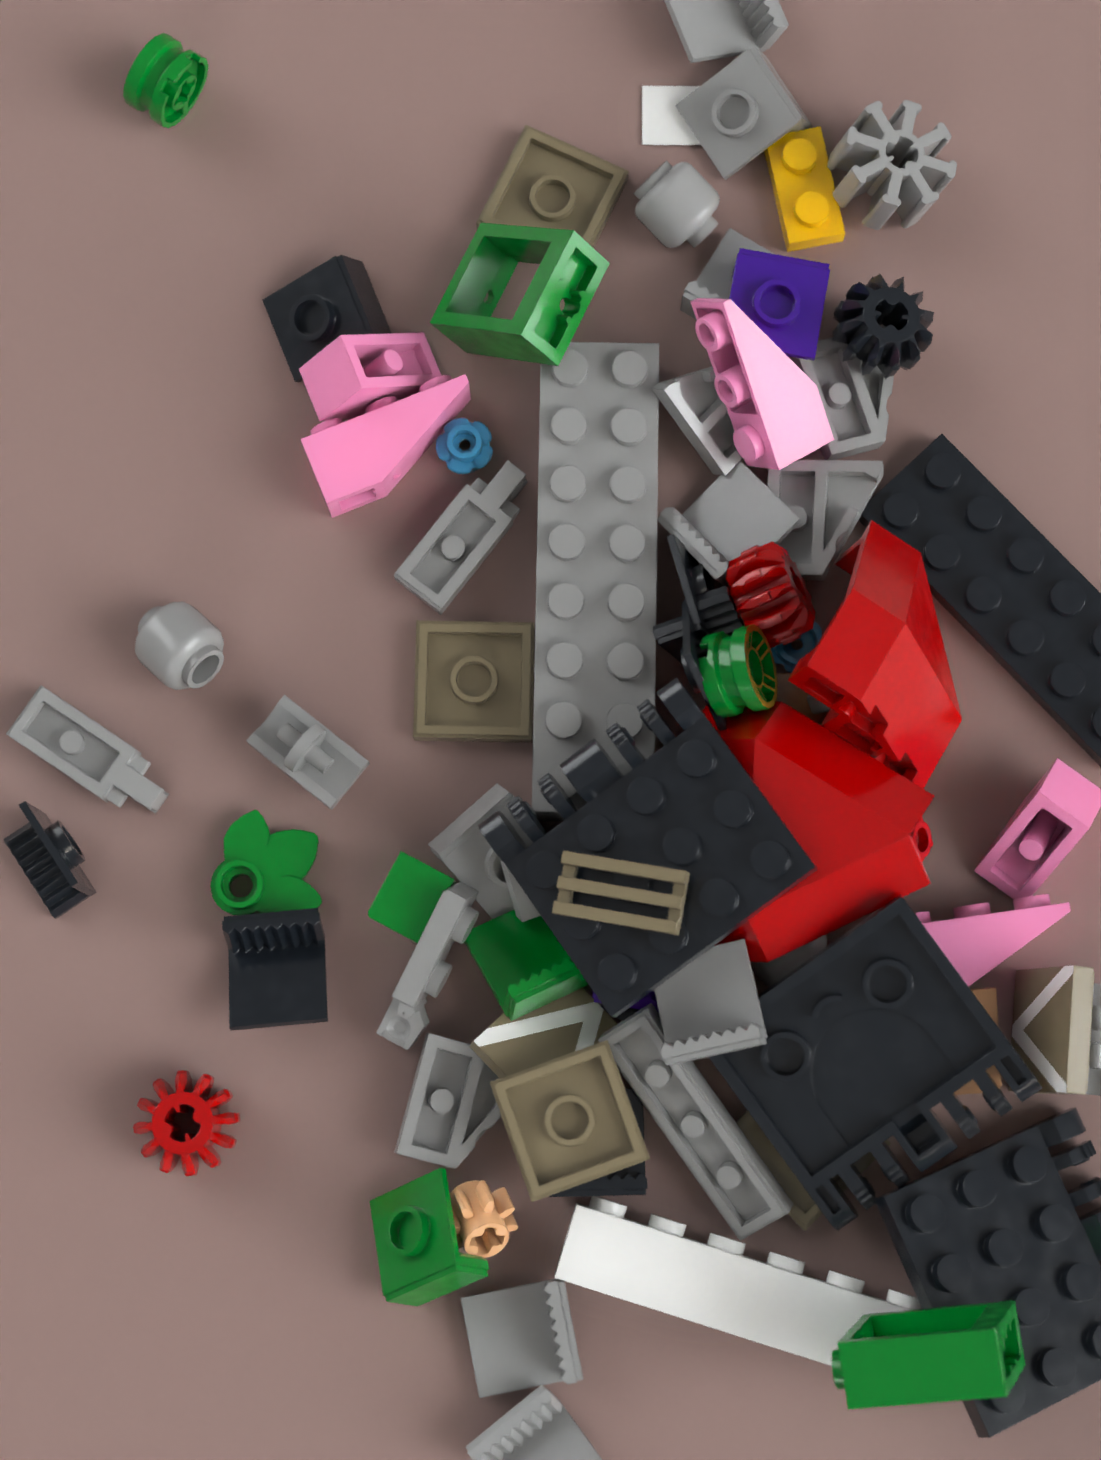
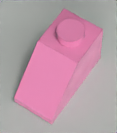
M424 332L340 335L299 368L319 421H327L334 418H341L343 420L353 419L365 414L366 407L377 400L391 396L401 400L419 393L420 386L425 382L442 376Z
M1057 758L1025 797L974 871L1013 900L1032 896L1091 827L1101 807V789Z

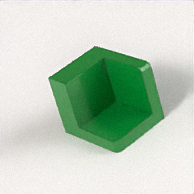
M400 851L368 910V916L381 925L410 939L413 944L417 945L443 891L456 884L455 879Z

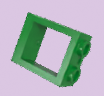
M480 223L430 324L466 353L559 366L610 263L574 230ZM518 262L540 264L512 320L491 317ZM488 293V299L486 302H484V299ZM563 299L565 302L564 309L561 311L560 302Z
M1015 1300L864 1314L837 1343L838 1349H834L832 1352L834 1383L838 1390L845 1389L848 1410L1007 1397L1025 1367Z

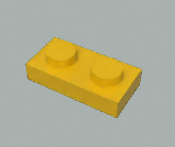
M821 126L798 132H788L764 151L786 250L791 252L842 242L845 236V229L840 207L833 197L835 186L831 170L827 167L828 156Z

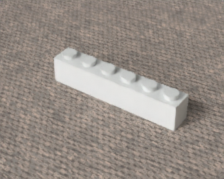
M597 1196L591 1197L589 1206L576 1203L555 1271V1278L830 1366H832V1352L834 1349H838L837 1343L864 1314L922 1309L917 1297L895 1290H888L886 1300L864 1294L862 1291L865 1281L829 1270L826 1281L804 1275L802 1273L805 1262L770 1251L767 1262L744 1256L745 1243L721 1235L710 1233L707 1244L683 1237L686 1225L651 1214L648 1225L624 1218L627 1206Z

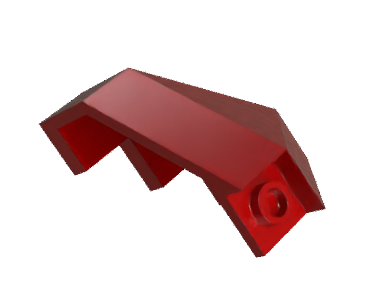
M871 520L862 537L842 553L835 564L852 575L846 597L816 648L798 661L788 681L830 708L821 726L924 789L960 725L962 716L921 552Z
M782 701L775 702L774 706L769 709L756 712L745 707L743 713L726 718L727 729L719 731L708 706H705L702 711L818 868L817 871L716 945L745 939L750 962H770L880 909L900 894L905 897L931 884L922 862L929 854L933 842L930 828L924 822L922 816L935 797L933 794Z

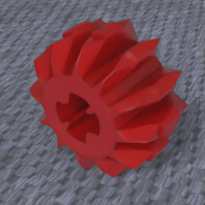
M771 541L760 547L759 545L753 546L741 552V556L729 561L726 580L730 586L729 593L737 607L736 611L741 615L745 626L754 624L761 629L770 648L781 643L783 645L801 638V634L813 629L816 611L811 603L812 596L806 588L805 579L799 573L796 562L791 560L786 549Z
M181 1070L176 1073L175 1077L176 1093L167 1081L157 1079L153 1082V1087L161 1101L158 1103L152 1099H139L137 1106L142 1111L153 1115L151 1122L135 1123L133 1131L135 1134L153 1133L154 1139L146 1143L141 1149L144 1157H152L165 1149L159 1168L162 1172H172L181 1157L185 1176H195L199 1168L198 1154L210 1168H216L221 1164V1160L212 1145L216 1143L224 1148L235 1147L237 1140L231 1135L222 1133L221 1127L222 1124L234 1125L239 1123L240 1114L235 1112L220 1114L219 1108L228 1103L233 1094L229 1089H223L209 1098L208 1096L214 1084L213 1076L203 1074L193 1089L189 1071ZM188 1106H191L195 1109L193 1120L201 1125L197 1134L186 1133L185 1141L179 1137L181 1126L174 1122V1118L177 1113H189Z

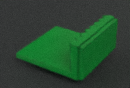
M511 910L474 927L464 942L506 1017H509L511 1021L589 985L541 915L522 922L516 917L515 910Z
M440 1167L370 1200L382 1292L386 1302L418 1307L488 1276V1260L482 1256L459 1252L445 1168Z

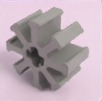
M904 100L888 120L881 110L883 104L880 101H876L865 107L829 155L827 164L829 170L838 168L848 172L833 191V197L841 208H845L853 198L867 192L872 198L869 212L862 221L864 226L879 230L891 215L897 211L902 219L901 227L906 229L916 224L939 198V194L955 177L956 161L951 160L948 163L935 158L949 142L951 134L945 124L940 122L931 132L917 138L912 134L915 117L922 109L920 104Z

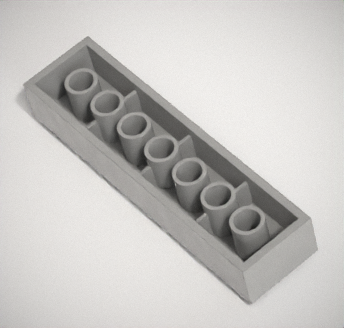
M570 342L559 366L540 364L532 808L539 821H564L562 816L553 805L549 804L540 791L541 787L537 781L548 773L556 779L578 810L587 804L568 780L560 764L593 739L600 743L623 776L633 769L605 731L616 722L628 730L636 742V747L645 759L655 753V733L650 731L643 723L637 706L647 699L655 706L656 639L653 633V626H656L659 398L652 388L659 383V343Z

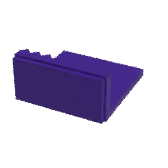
M740 248L733 267V280L729 299L787 356L814 361L830 274L829 264Z

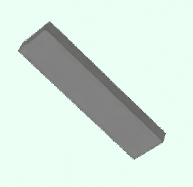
M652 1003L601 1035L598 1041L608 1040L617 1068L740 1241L790 1212L793 1206L792 1201L694 1062L689 1061L676 1065H665L660 1049L666 1041L660 1014Z

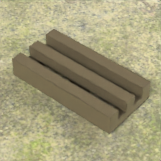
M563 850L561 859L563 870L562 875H558L556 888L559 889L557 901L554 900L552 913L679 936L690 876L689 872ZM578 867L674 883L672 895L577 879ZM575 891L668 907V919L572 904L573 894Z

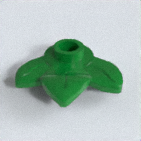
M258 810L250 811L232 823L224 837L225 860L216 868L211 879V894L214 901L223 911L234 916L254 914L256 912L269 913L320 907L323 901L311 885L303 880L315 862L319 845L318 836L313 832L297 829L270 834L269 827ZM239 876H248L253 883L251 892L245 897H236L231 890L232 882Z

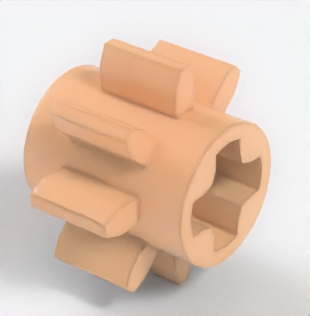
M473 1180L464 1182L451 1191L450 1198L458 1248L464 1246L467 1254L482 1256L483 1258L500 1252L508 1243L509 1232L518 1229L517 1222L512 1213L515 1208L506 1188H499L492 1193L485 1180Z

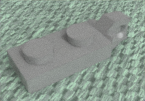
M507 460L489 484L479 477L471 486L466 484L395 572V580L442 615L513 526V521L519 514L520 508L512 502L527 484L526 474Z
M43 686L38 688L6 733L9 737L105 802L109 800L119 808L130 796L156 814L169 796L161 787L143 776L151 763L141 757V753Z
M462 882L456 883L443 891L391 996L393 1000L376 1032L378 1035L406 1050H409L430 1023L424 1006L427 1003L426 997L429 994L436 998L444 987L453 965L445 962V959L454 941L463 944L473 929L479 912L471 907L479 891Z

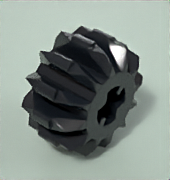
M881 274L872 277L867 285L858 282L851 286L845 295L846 300L841 301L834 311L833 319L839 324L833 331L832 341L848 344V347L842 354V362L853 360L857 357L862 361V376L870 374L876 365L885 379L894 376L900 367L904 370L911 369L920 360L921 352H924L932 342L933 334L927 328L933 322L934 312L918 308V305L923 300V291L911 295L904 292V277L896 279L890 287Z

